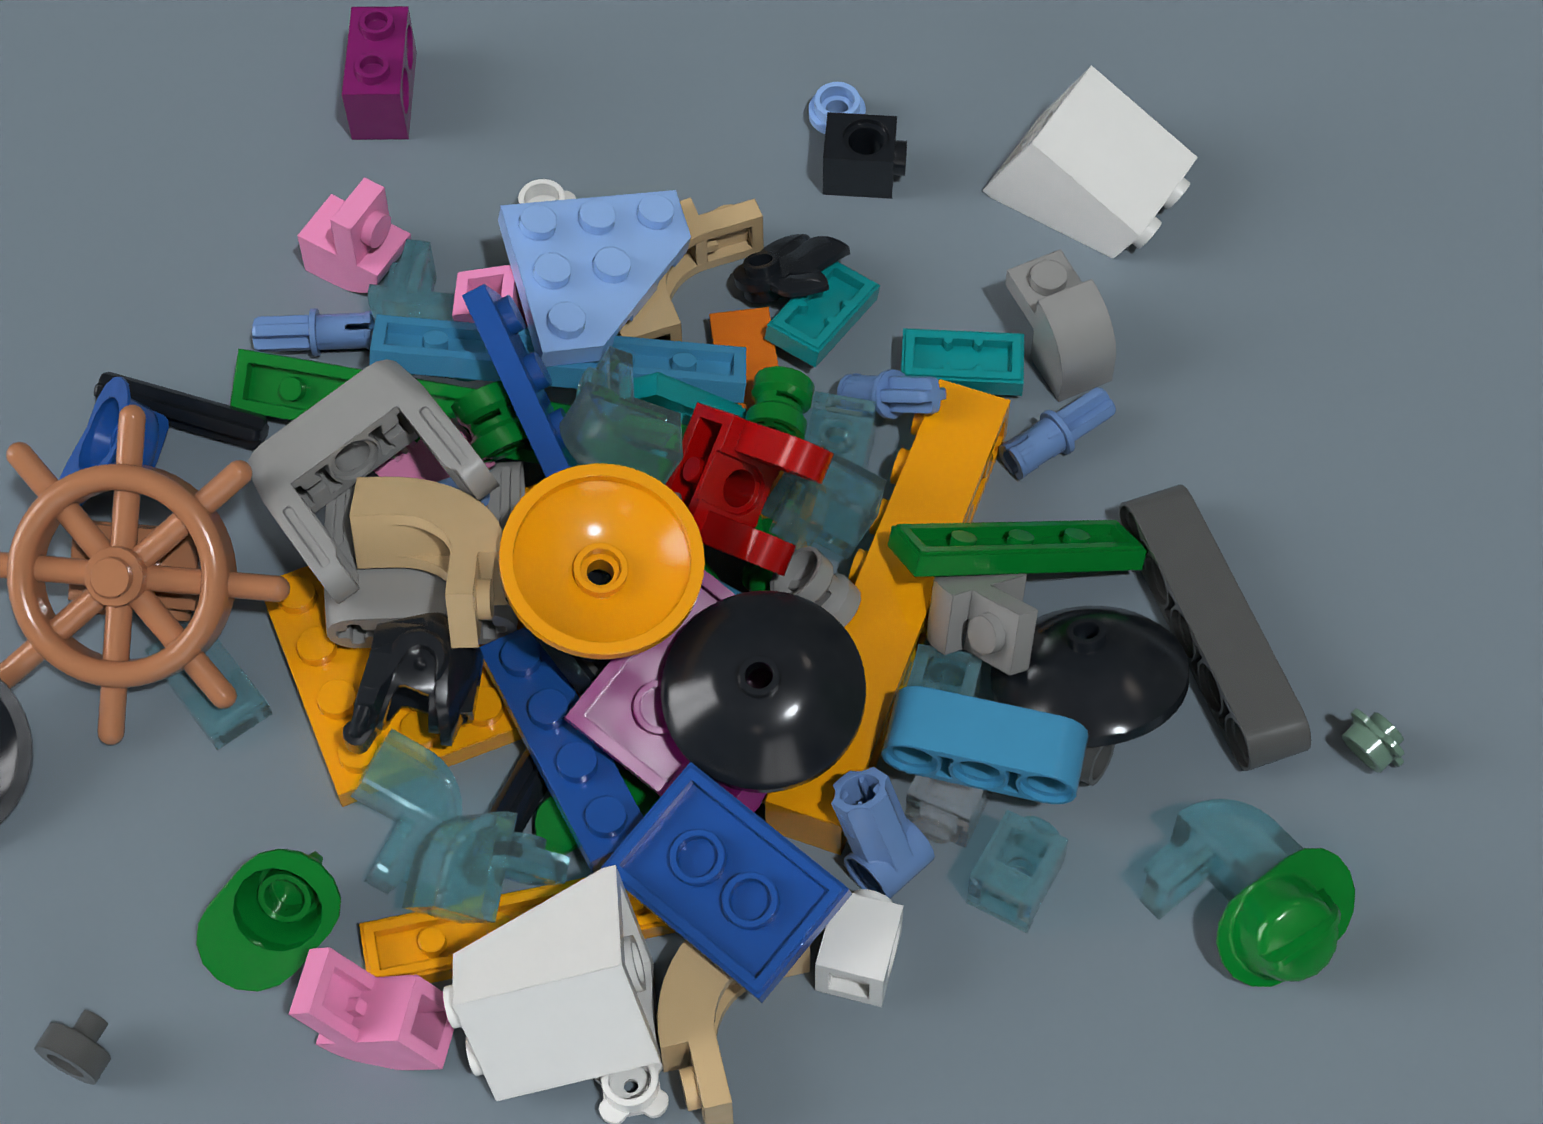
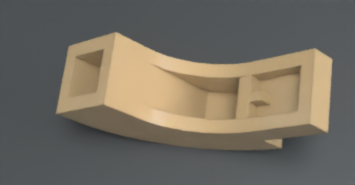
M691 197L680 201L691 235L687 253L675 267L671 266L659 281L655 293L632 321L628 320L616 336L682 342L681 321L672 303V298L678 288L699 272L744 259L753 253L760 252L764 248L763 215L755 198L734 205H722L713 211L698 215Z
M357 477L349 515L357 569L412 568L423 570L446 581L445 600L451 648H479L482 620H493L494 605H509L505 599L506 596L499 572V550L503 530L497 518L479 500L446 484L409 477Z
M685 940L669 965L659 996L657 1019L663 1072L679 1069L687 1111L701 1109L704 1124H734L732 1099L717 1041V1034L726 1011L746 990ZM810 946L783 978L810 972Z

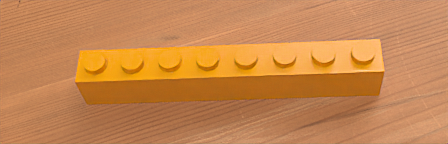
M939 379L938 383L939 387L946 389V399L941 400L940 410L937 413L914 414L911 435L916 436L910 450L901 448L896 456L890 477V483L896 486L890 500L885 498L878 500L869 533L875 535L869 551L861 548L857 551L848 579L861 592V602L858 611L844 627L858 649L865 672L866 704L859 730L844 755L822 775L796 788L767 793L761 802L765 804V822L781 835L838 855L842 854L847 838L831 804L835 797L833 784L848 771H863L871 767L876 768L882 752L895 696L899 689L908 686L927 638L926 630L934 576L914 577L888 547L891 527L897 524L972 523L999 455L998 448L1003 444L1007 434L1011 400Z

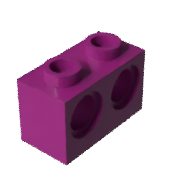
M408 6L351 7L342 98L352 140L409 139L417 51Z

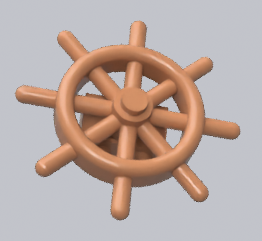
M127 405L119 413L116 464L84 468L58 480L28 444L15 442L6 451V458L9 464L38 498L31 504L18 524L9 552H0V578L7 579L8 594L13 613L23 634L27 638L20 647L0 663V678L11 689L40 663L46 660L68 676L82 682L101 686L98 737L107 745H115L124 737L127 688L154 683L176 675L185 670L214 706L220 709H227L233 706L237 699L235 688L205 653L211 648L224 629L235 598L280 602L285 600L290 593V584L282 576L237 572L231 538L225 524L216 511L250 482L252 478L251 466L243 460H235L198 491L191 484L170 472L143 465L146 415L143 409L137 405ZM114 490L112 522L92 520L79 505L93 496ZM141 494L157 500L173 513L159 526L139 524ZM60 524L72 537L71 558L46 556L51 539ZM45 582L69 584L68 600L72 601L56 615L49 602ZM133 610L163 644L164 649L148 657L130 659ZM97 614L105 615L103 654L87 648L72 637ZM178 621H190V622H189V624L187 625V627L184 629V628L182 627V625H181Z

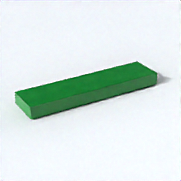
M1117 520L897 524L891 527L888 547L914 577L1142 570L1147 552L1143 545Z

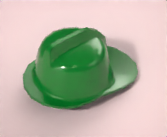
M1303 848L1284 858L1258 880L1245 887L1228 903L1218 922L1216 945L1221 963L1233 978L1252 987H1272L1285 981L1300 982L1315 976L1329 964L1336 951L1337 941L1346 932L1354 912L1355 887L1351 872L1342 859L1324 848Z
M290 849L260 852L244 863L209 903L198 923L196 945L203 965L218 981L236 990L257 992L279 986L295 974L304 964L309 949L317 948L331 933L340 917L341 895L335 879L322 865V855L316 851L308 855L302 851Z

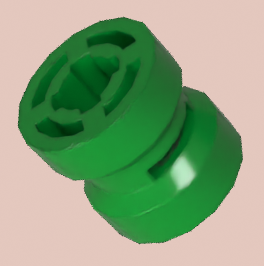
M772 366L759 370L754 377L751 390V398L755 405L751 406L746 412L745 419L804 440L807 420L803 414L807 413L812 406L815 392L814 383L807 375L790 367Z
M501 380L482 386L464 395L451 406L458 423L469 429L473 438L470 445L485 464L502 459L530 444Z

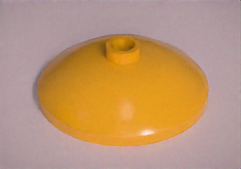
M607 463L578 465L566 468L543 479L533 486L516 504L506 522L500 542L499 572L501 583L510 607L518 619L529 631L546 644L565 653L583 658L616 659L628 657L651 649L664 641L682 625L690 614L698 598L704 576L705 558L702 537L696 521L687 506L677 494L656 478L642 471L622 465ZM600 569L608 572L612 580L607 584L597 585L592 583L587 575L593 570Z

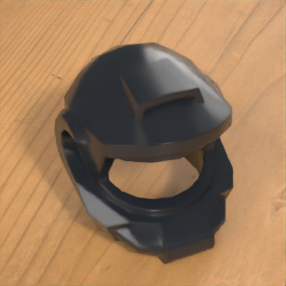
M425 613L378 623L355 700L353 717L351 721L346 723L343 729L347 749L355 754L366 752L375 738L381 734L382 730L389 726L401 708H410L427 714L428 733L439 734L441 746H452L461 725L473 723L484 660L480 647L451 648L448 616L444 613Z

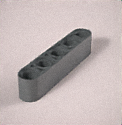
M1183 484L1122 502L1119 506L1120 524L1147 550L1141 572L1172 634L1184 648L1189 668L1238 765L1243 770L1249 771L1308 751L1311 748L1312 740L1305 713L1188 489Z

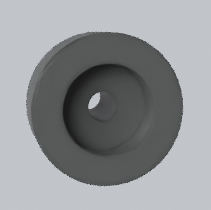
M84 1010L73 1028L51 1022L34 1049L40 1057L63 1073L81 1082L95 1085L111 1060L110 1055L97 1044L108 1023L97 1014Z

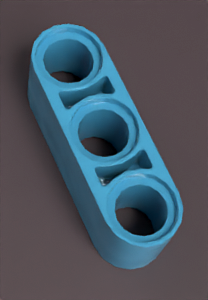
M907 686L899 689L895 696L881 755L888 765L909 774L1041 803L1066 804L1073 801L1077 796L1089 735L1088 730L1082 724L1064 716L930 687Z

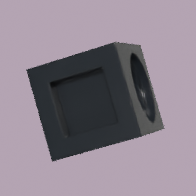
M827 112L823 153V195L892 199L894 175L905 176L907 141L896 140L897 116Z

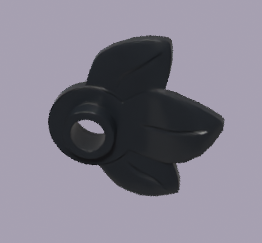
M807 234L785 236L770 243L760 252L746 257L743 264L738 266L734 272L735 285L739 290L743 291L744 298L753 303H768L783 297L793 298L821 293L829 290L828 280L822 271L836 261L850 255V248L846 243L830 236H817L810 238Z

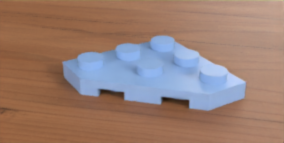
M676 190L501 205L498 217L500 231L533 347L546 367L600 361L611 348L615 336L628 320L632 321L655 293L659 281L671 266L675 267L687 253L691 239Z

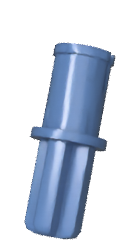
M312 308L309 315L257 317L252 325L254 348L260 352L311 350L313 356H320L321 350L359 348L370 350L371 332H373L375 325L374 315L372 311L320 314L317 308Z
M887 369L879 375L853 373L852 376V374H847L840 380L837 389L838 402L845 411L877 412L883 418L896 419L904 413H937L940 410L941 400H945L947 396L946 389L939 387L936 377L906 376L901 371Z
M1095 387L1057 413L1050 409L1045 410L1040 415V421L1020 435L999 446L1001 460L1012 475L1016 474L1017 479H1023L1052 457L1054 458L1060 453L1067 455L1073 452L1077 439L1115 414L1116 407L1114 402L1103 388Z

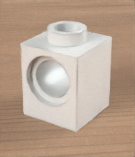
M868 889L855 890L825 927L815 963V991L882 1007L902 933L904 905L892 903L889 897L877 891Z

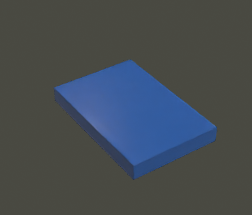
M692 762L687 765L601 867L616 865L625 890L761 1003L764 1002L852 895L848 887Z

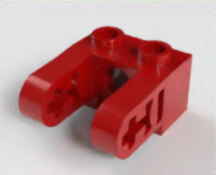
M697 402L664 484L673 492L681 494L682 501L696 521L704 545L785 576L796 545L755 529L773 482L780 471L822 485L834 453L796 436Z

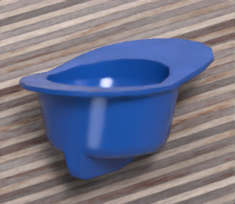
M113 377L98 396L88 425L68 459L59 480L84 468L116 464L119 413L127 405H137L145 412L143 465L155 467L169 428L168 419L163 414L153 411L146 405L132 399L129 384L124 377Z

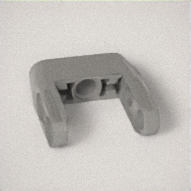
M393 360L377 361L364 368L261 443L248 460V464L252 468L251 479L263 503L337 604H340L360 589L358 586L359 574L315 513L356 484L357 477L367 476L420 437L461 491L480 501L500 486L479 455L425 387L399 363Z
M496 462L495 468L491 471L500 486L490 492L487 508L497 518L502 530H504L514 507L525 495L522 462ZM354 484L326 505L324 527L359 574L358 586L360 589L340 604H337L324 588L326 634L330 641L340 646L371 648L378 623L425 613L439 612L447 615L445 600L446 581L435 574L412 568L357 569L349 517L355 489ZM494 605L493 620H482L479 644L490 643L517 631L519 619L510 605Z

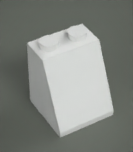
M1091 65L1040 115L982 191L990 198L1114 259L1131 244L1138 249L1142 248L1156 233L1162 224L1156 217L1162 206L1167 210L1170 209L1188 189L1191 183L1184 176L1198 157Z
M616 865L601 868L453 954L452 985L445 986L443 989V1000L447 1018L453 1029L463 1028L466 1035L465 1045L470 1068L475 1076H485L496 1102L661 1062L654 962Z

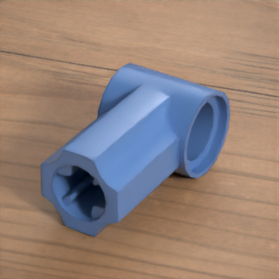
M875 767L863 771H848L833 784L835 797L831 803L852 850L844 858L845 867L861 889L877 891L891 899L934 860V850L921 830L905 817L888 775Z

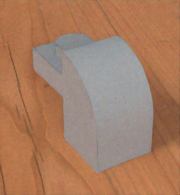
M1061 249L1008 269L1005 285L1034 329L1030 358L1057 401L1061 402L1112 381L1116 361L1115 335L1107 307L1093 279L1082 282Z
M1027 574L934 576L926 637L929 643L943 655L965 650L1008 675L1028 670L1038 609L1023 602Z

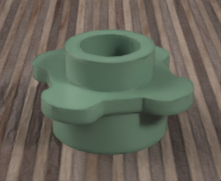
M1355 708L1350 713L1354 718L1351 722L1352 726L1341 735L1348 748L1363 763L1377 773H1381L1390 763L1400 767L1404 763L1401 757L1405 754L1399 746L1404 741L1401 733L1381 714L1374 712L1368 717L1362 711Z

